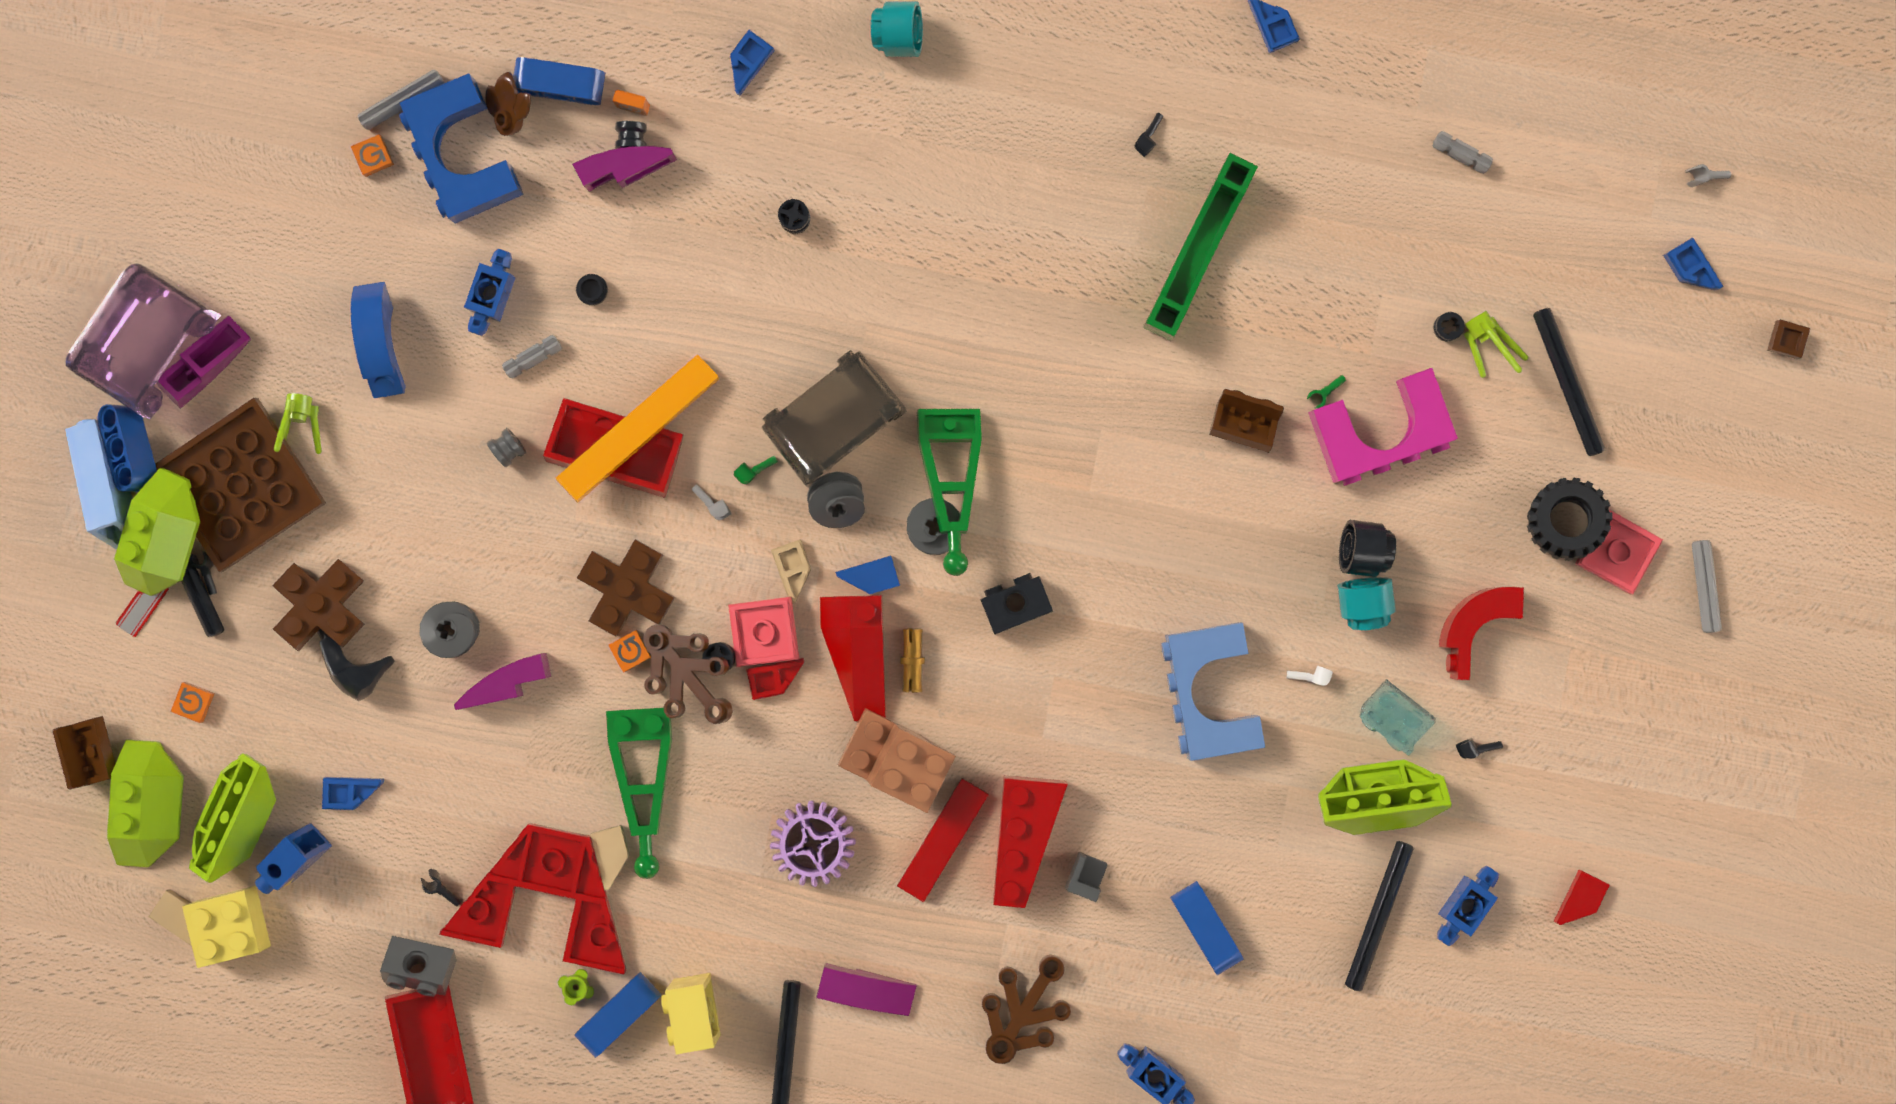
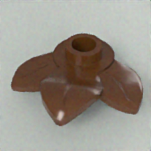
M505 72L497 79L495 86L488 85L485 99L487 109L494 117V123L498 132L503 136H512L521 130L523 119L529 114L531 94L518 93L512 73Z

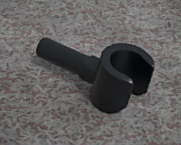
M1160 113L1155 115L1148 129L1139 136L1134 145L1135 149L1143 157L1148 155L1157 145L1150 137L1154 134L1164 117Z
M202 551L204 555V562L202 564H199V559L196 555L191 554L189 562L193 567L201 571L209 595L216 594L217 590L210 570L213 562L205 551Z
M1470 738L1456 744V748L1462 758L1473 759L1481 753L1502 749L1503 744L1501 741L1476 746L1473 739Z
M429 869V876L434 881L426 882L421 878L424 892L428 894L438 893L457 907L461 900L441 884L440 874L437 870Z

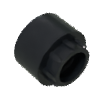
M1348 520L1344 526L1339 546V566L1342 573L1377 577L1380 572L1385 573L1390 570L1396 555L1395 535L1390 530H1386L1382 523Z

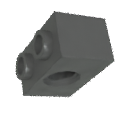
M392 936L380 973L383 982L393 989L403 990L405 987L417 989L418 993L429 997H434L436 994L445 996L457 960L454 949ZM416 964L425 965L424 970L420 973L410 972V969Z

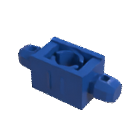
M497 249L490 260L492 263L491 267L479 263L464 308L474 312V316H470L468 331L483 336L490 325L487 322L489 318L499 322L502 318L515 281L513 275L505 272L506 268L510 269L512 261L510 252ZM488 276L500 280L501 284L494 280L492 281ZM489 285H495L497 290L495 297L485 300L483 296L485 288ZM479 301L492 306V309L479 305Z
M1489 866L1481 868L1476 874V881L1464 875L1439 911L1438 915L1448 922L1446 925H1441L1437 932V939L1447 946H1451L1460 937L1458 935L1460 930L1471 937L1498 899L1488 889L1490 887L1494 888L1498 881L1499 873ZM1470 890H1473L1475 893L1480 895L1481 899L1469 893ZM1472 898L1474 901L1473 909L1469 913H1463L1461 910L1462 903L1466 899ZM1456 912L1457 914L1465 918L1466 921H1461L1456 916H1454V913Z
M1124 1043L1118 1050L1119 1059L1127 1067L1130 1065L1126 1070L1128 1077L1161 1104H1169L1172 1099L1174 1104L1194 1103L1193 1094L1184 1086L1186 1081L1183 1075L1145 1046L1140 1054H1138L1139 1050L1131 1044ZM1147 1066L1151 1072L1154 1070L1164 1072L1165 1086L1161 1081L1152 1083L1148 1080Z

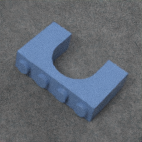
M1237 622L1165 635L1166 642L1161 643L1164 661H1170L1172 673L1167 674V681L1170 693L1175 692L1177 704L1172 705L1175 723H1181L1183 735L1178 736L1181 755L1186 754L1187 759L1193 761L1265 748L1260 716L1250 715L1227 720H1212L1206 718L1198 711L1192 699V682L1202 666L1213 660L1249 654L1243 623Z

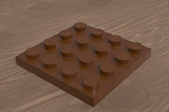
M252 398L155 463L157 470L164 468L190 480L192 487L190 490L200 519L196 538L218 572H224L326 504L285 438L280 451H274L279 429L259 398Z

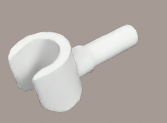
M1317 666L1314 675L1287 670L1286 678L1306 680L1324 686L1330 682L1333 672Z

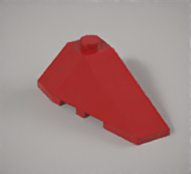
M883 595L820 597L821 631L854 721L860 720L865 708L886 718Z

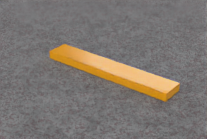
M697 354L555 478L556 481L577 503L580 502L719 380V376Z

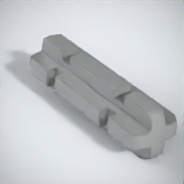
M1444 131L1438 133L1432 145L1441 152L1447 151L1448 156L1467 166L1473 165V169L1482 174L1489 170L1493 162V158L1485 153L1479 154V150L1459 139L1453 140L1452 136Z
M550 335L542 340V344L537 343L516 355L517 358L515 360L511 358L504 362L502 366L507 376L515 378L522 374L523 369L527 371L547 359V355H554L561 351L562 347L558 339L554 335Z

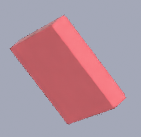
M1609 510L1612 513L1613 519L1610 521L1611 529L1605 541L1594 552L1581 559L1578 558L1575 564L1622 591L1634 594L1663 539Z
M791 597L728 605L736 667L799 659Z

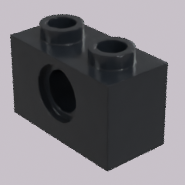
M1031 573L1013 579L1015 586L1003 590L1000 584L984 591L986 597L980 599L994 635L1053 612L1040 576L1032 578ZM1012 593H1018L1024 599L1023 608L1016 612L1009 610L1006 605V600Z

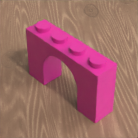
M1432 368L1396 381L1408 414V428L1401 442L1390 450L1371 448L1357 437L1343 400L1308 412L1333 483L1342 481L1343 485L1346 486L1362 480L1361 473L1372 470L1374 476L1391 470L1390 463L1400 459L1402 464L1405 465L1421 459L1419 453L1431 449L1432 454L1451 448L1449 442L1458 438Z

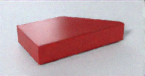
M804 658L746 669L752 699L756 700L784 694L805 663Z
M1578 870L1554 922L1562 925L1597 913L1610 884L1582 870Z

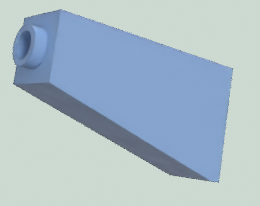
M85 419L79 421L75 426L65 429L87 532L117 550L133 497L130 491H120L115 487L98 422L96 419Z

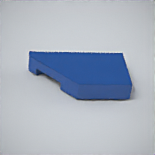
M1247 0L1269 54L1300 40L1288 10L1272 6L1260 0Z
M751 30L746 32L730 54L735 92L739 96L742 95L775 51L771 45Z
M1694 238L1685 241L1663 255L1679 282L1715 291L1724 287Z
M892 556L836 572L838 578L868 594L900 586Z
M323 777L322 809L355 810L384 784V778Z

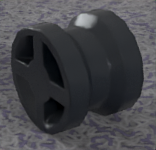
M619 121L615 123V130L618 132L615 149L646 146L643 137L644 133L647 132V124L638 121Z
M798 199L786 200L778 209L779 222L788 233L799 234L808 228L811 217L804 202Z
M717 642L710 644L702 655V659H711L713 657L725 658L729 665L728 671L735 664V652L727 643ZM716 661L714 664V669L717 672L721 670L719 661Z

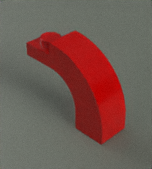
M1524 587L1486 588L1469 595L1451 611L1443 625L1439 639V647L1451 648V654H1447L1446 671L1450 673V679L1470 680L1472 641L1481 626L1499 618L1523 619Z

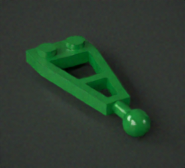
M918 409V445L940 533L948 534L949 553L943 559V567L949 575L960 576L968 568V559L961 552V534L967 533L982 441L980 409ZM971 442L965 482H939L930 443ZM942 494H963L959 522H949Z
M664 707L606 711L608 746L631 836H639L640 856L634 863V870L640 878L651 879L659 871V862L652 855L651 835L659 833L672 743L671 718L665 715ZM661 739L655 783L630 785L619 742ZM654 794L649 825L639 824L632 795Z

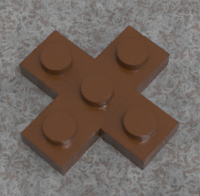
M637 539L632 543L620 566L592 551L577 576V579L603 593L589 622L615 637L620 633L632 610L660 625L675 599L674 596L649 583L663 554Z
M339 559L334 562L317 582L297 564L293 563L272 585L294 605L273 630L297 651H300L320 628L341 647H344L365 625L343 605L364 580Z

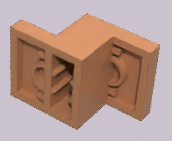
M865 708L837 765L866 779L870 786L928 813L956 756L926 741L921 735Z

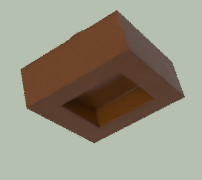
M1781 319L1776 320L1767 351L1793 359H1801L1810 328Z

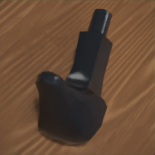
M321 628L317 631L321 638L319 642L324 662L332 681L343 693L357 701H361L372 694L384 672L395 662L392 656H387L379 661L368 664H352L346 659L342 647Z

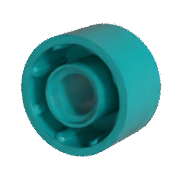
M889 1L884 3L883 8H876L871 16V41L873 47L878 51H884L886 57H919L923 39V19L919 2Z
M1359 578L1337 585L1341 617L1347 619L1348 626L1351 629L1373 630L1389 625L1391 621L1390 615L1396 612L1391 578Z

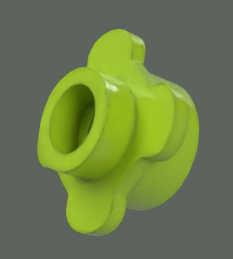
M578 969L573 975H563L559 978L558 986L562 988L566 1004L572 1006L577 1001L583 998L590 999L594 995V988L588 983V973L586 970ZM575 984L579 986L578 990L573 988Z

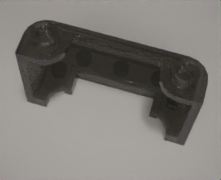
M850 350L837 360L838 367L784 409L779 411L778 408H775L762 419L765 424L761 429L807 488L824 474V470L830 471L836 463L880 429L885 428L887 421H896L907 412L904 404L861 351L854 354Z

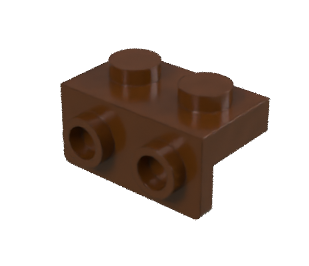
M1224 389L1216 404L1209 435L1269 453L1273 447L1278 421L1283 414L1284 407L1268 399H1258L1245 395L1238 390Z
M103 716L53 729V736L64 778L69 790L111 779V773L116 762Z

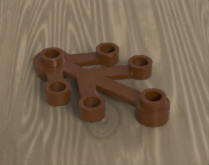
M664 625L649 627L644 634L643 643L646 650L651 654L650 676L645 680L644 687L652 695L664 692L666 688V681L663 678L665 658L671 666L670 700L664 704L665 715L669 718H678L685 713L686 707L683 702L685 683L705 707L704 714L710 723L721 724L727 722L733 713L731 703L724 698L715 699L693 672H708L712 676H722L728 671L729 665L727 660L723 657H713L711 659L681 658L673 647L689 648L692 652H704L709 646L708 637L702 633H695L690 636L673 635L671 630ZM656 635H658L661 640L658 646L655 644L654 641ZM697 637L701 639V647L699 649L694 643ZM716 661H719L721 664L719 672L714 669ZM654 679L657 680L659 684L657 690H654L652 687V682ZM673 703H675L678 706V711L676 714H674L671 710V706ZM714 706H717L719 709L717 717L712 712Z
M1046 955L1041 959L1039 963L1040 974L1021 1004L1016 987L1017 972L1012 967H1004L999 971V982L1004 986L1011 1020L1005 1030H1003L998 1012L1001 1007L1000 998L994 993H988L983 997L982 1008L987 1013L992 1033L986 1042V1054L991 1061L997 1064H1005L1010 1062L1019 1050L1037 1046L1047 1048L1053 1044L1054 1034L1048 1027H1040L1032 1035L1016 1036L1024 1026L1054 1019L1064 1021L1069 1018L1071 1009L1064 1000H1057L1051 1007L1033 1010L1049 983L1058 981L1064 974V964L1058 956ZM1048 962H1055L1057 964V969L1054 972H1048L1045 969ZM1005 972H1011L1014 975L1011 982H1005L1002 979V975ZM990 998L997 1001V1006L993 1009H989L985 1005L986 1001ZM1060 1005L1067 1008L1066 1014L1062 1016L1055 1013V1009ZM1042 1032L1050 1034V1039L1047 1042H1041L1038 1037ZM1004 1042L1007 1045V1049L1004 1052H998L995 1049L997 1043Z

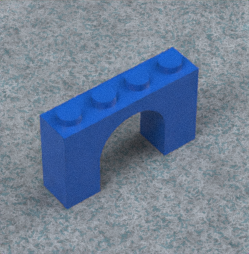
M469 73L399 102L403 113L399 114L401 122L406 131L411 130L415 141L411 143L417 158L424 160L427 170L423 173L431 189L435 188L440 199L436 200V205L443 218L448 217V219L456 224L524 195L513 167L506 160L467 175L456 174L447 170L442 161L440 146L446 131L453 124L487 110L478 84Z

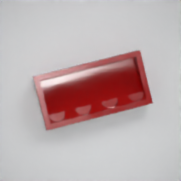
M563 398L543 454L545 461L567 468L624 419L625 416ZM663 428L605 480L666 498L679 456L683 434Z
M449 985L445 996L436 994L434 997H429L418 993L417 989L385 996L406 1104H474Z

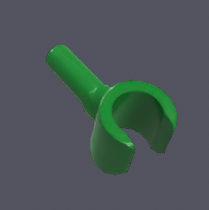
M1340 375L1321 390L1311 391L1307 399L1314 393H1319L1322 396V402L1314 408L1323 407L1326 403V397L1343 384L1346 378Z
M772 456L755 465L752 469L744 462L734 471V477L740 483L748 484L757 474L778 461L775 456Z

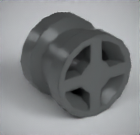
M509 428L504 429L498 439H491L487 442L493 455L505 468L511 465L513 458L523 456L526 453L521 442Z

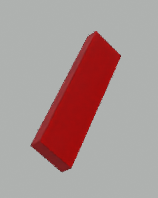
M961 778L898 882L897 887L922 902L926 900L989 795L987 792Z

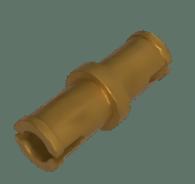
M921 628L903 629V656L900 657V664H903L902 692L909 693L912 691V693H918L923 690L922 664H925V657L922 656L923 629Z

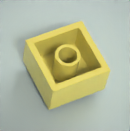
M256 886L196 900L182 906L197 968L259 953L271 947Z
M705 973L673 979L665 990V995L661 996L664 1014H669L671 1026L667 1027L669 1045L675 1047L676 1054L714 1048L721 1033L711 974Z

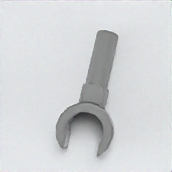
M1704 164L1685 171V173H1692L1695 180L1687 183L1689 187L1698 186L1712 179H1729L1731 177L1730 171H1712Z
M698 485L692 488V491L705 503L710 514L716 520H722L731 515V511L723 499L714 503Z

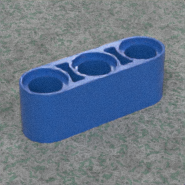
M518 57L515 62L513 79L518 93H529L531 96L581 104L601 105L606 73L590 67Z
M103 405L98 412L97 422L114 485L120 491L139 492L157 471L142 414L134 406Z
M1197 881L1170 897L1216 975L1244 960Z
M639 972L591 1017L574 1036L596 1058L649 1009L662 994Z

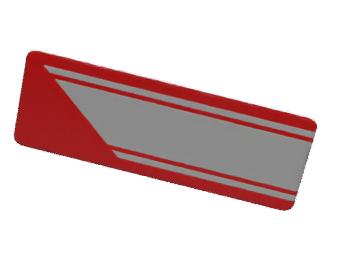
M169 588L154 596L137 591L116 621V625L131 636L136 637L169 591Z

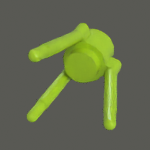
M1484 311L1465 323L1469 331L1463 335L1470 345L1481 378H1484L1486 373L1476 339L1483 343L1491 338L1517 373L1522 371V368L1497 334L1522 360L1527 361L1528 356L1498 325L1493 316L1490 317L1488 312Z
M296 393L287 394L284 415L274 445L275 452L280 451L284 438L287 440L291 422L306 423V419L310 417L315 452L321 454L322 448L318 424L319 407L312 405V397Z

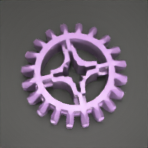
M810 800L808 802V811H804L803 805L797 803L796 811L798 814L795 815L792 810L787 809L785 815L789 821L787 822L782 818L776 821L778 826L783 828V831L774 829L771 833L773 837L780 839V841H774L770 844L771 849H780V852L773 855L772 859L773 861L781 859L785 861L778 870L783 872L789 867L792 870L788 875L790 881L794 879L796 873L800 874L799 884L802 886L805 884L807 877H811V884L813 887H816L819 876L822 877L825 884H829V872L834 877L839 878L841 872L837 866L848 869L849 863L843 859V856L848 858L854 856V851L847 849L846 846L855 845L856 840L855 838L845 837V835L853 832V827L847 826L842 828L841 825L845 823L847 817L843 815L836 820L834 816L838 811L837 807H833L830 814L824 812L827 807L826 802H822L819 810H815V803L813 800ZM809 818L820 819L828 823L834 830L831 832H818L810 823ZM800 822L803 838L794 846L788 847L789 831L796 823ZM809 834L814 840H823L817 847L819 849L817 853L812 847H803L809 840L807 838ZM838 839V854L832 862L826 865L823 848ZM807 855L816 864L817 868L802 866L792 856Z

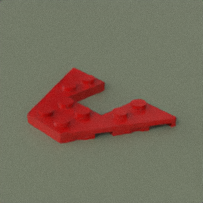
M533 823L527 824L517 839L508 847L499 861L486 874L467 900L463 902L458 911L439 932V935L501 948L504 945L516 887L576 899L563 962L623 975L627 970L591 836Z

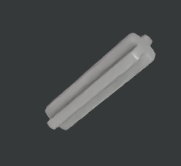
M431 70L359 113L358 119L366 130H370L402 111L399 102L442 85L444 81L438 71Z
M1710 540L1692 542V552L1702 630L1706 633L1721 631L1722 625L1712 545Z

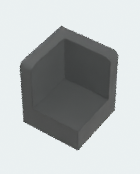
M1078 852L1065 885L1066 890L1097 902L1101 892L1099 886L1105 874L1107 863Z

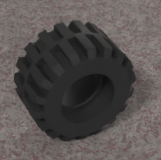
M1573 477L1572 480L1562 478L1558 482L1549 483L1536 495L1527 515L1529 523L1527 528L1528 533L1531 532L1532 534L1531 540L1534 544H1538L1541 547L1540 551L1544 554L1547 552L1552 555V558H1565V561L1573 560L1574 558L1581 559L1594 552L1605 541L1611 529L1610 521L1613 519L1612 513L1609 512L1611 505L1609 500L1603 498L1602 495L1604 493L1600 488L1596 490L1592 487L1593 483L1589 481L1586 483L1580 482L1581 478ZM1572 502L1579 505L1585 511L1588 518V526L1581 535L1567 537L1554 529L1551 524L1550 514L1557 504Z

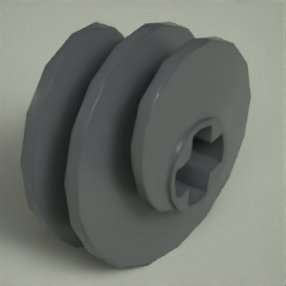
M827 473L817 478L809 487L807 493L809 513L812 519L822 526L828 528L848 527L859 521L865 513L862 484L857 477L849 473Z
M932 498L919 502L910 511L907 518V534L911 543L921 552L930 555H940L949 551L948 534H941L939 532H936L935 536L929 534L930 529L926 526L928 520L933 522L934 518H937ZM944 500L949 522H959V511L953 504Z
M455 601L441 602L432 606L424 614L420 623V638L424 647L431 654L440 658H454L465 654L473 646L480 632L479 620L475 612L465 604ZM451 624V628L455 630L454 635H448V631L444 630V626Z

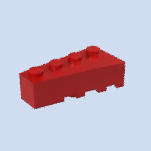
M1004 775L993 891L994 906L1026 907L1068 785L1066 780Z

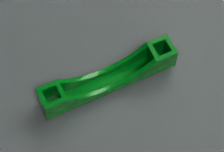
M1232 153L1228 154L1143 326L1144 329L1169 341L1175 337L1208 265L1258 168L1257 165Z

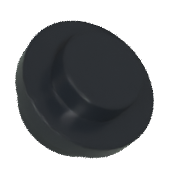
M587 274L578 281L576 293L583 303L592 306L598 305L607 297L608 286L601 276Z

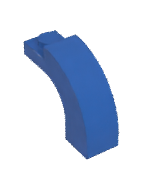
M385 281L354 286L351 296V326L355 352L362 378L367 379L373 398L405 394L406 388L393 348L391 335L393 305Z

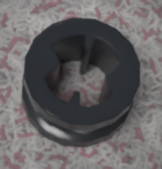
M1446 312L1437 317L1433 325L1436 337L1445 342L1453 341L1460 337L1465 328L1462 317L1454 312ZM1451 319L1455 322L1452 326H1456V331L1446 334L1443 332L1445 327H1441V324Z

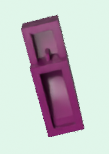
M637 146L612 149L594 154L572 165L583 186L590 192L613 179H616L623 189L677 161V158L671 148Z
M228 315L179 354L180 360L156 378L158 387L181 409L234 360L249 343L251 337Z
M547 653L517 660L484 677L454 704L455 710L524 696L521 683L552 677Z
M825 963L816 998L856 1008L909 1016L917 984L857 968L855 971Z

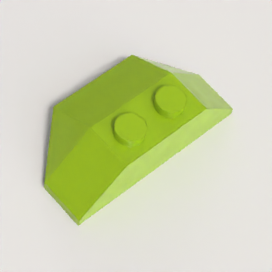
M159 468L131 500L114 557L125 585L149 596H154L183 580L200 524L196 503L190 490L192 487L189 479L167 469Z
M126 740L111 773L107 839L116 864L119 866L151 867L180 838L184 775L171 757L164 751V747L159 741Z
M242 753L238 756L237 760L231 762L220 772L194 829L192 843L193 859L190 860L189 869L209 883H213L251 857L276 803V797L266 767L248 754Z
M1404 759L1341 768L1318 794L1324 824L1352 835L1416 827L1452 806L1444 776L1437 773L1433 774L1427 769Z

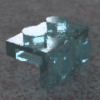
M1387 679L1363 703L1360 712V718L1369 730L1379 732L1386 738L1388 744L1397 751L1402 750L1407 755L1414 751L1416 742L1436 721L1432 714Z

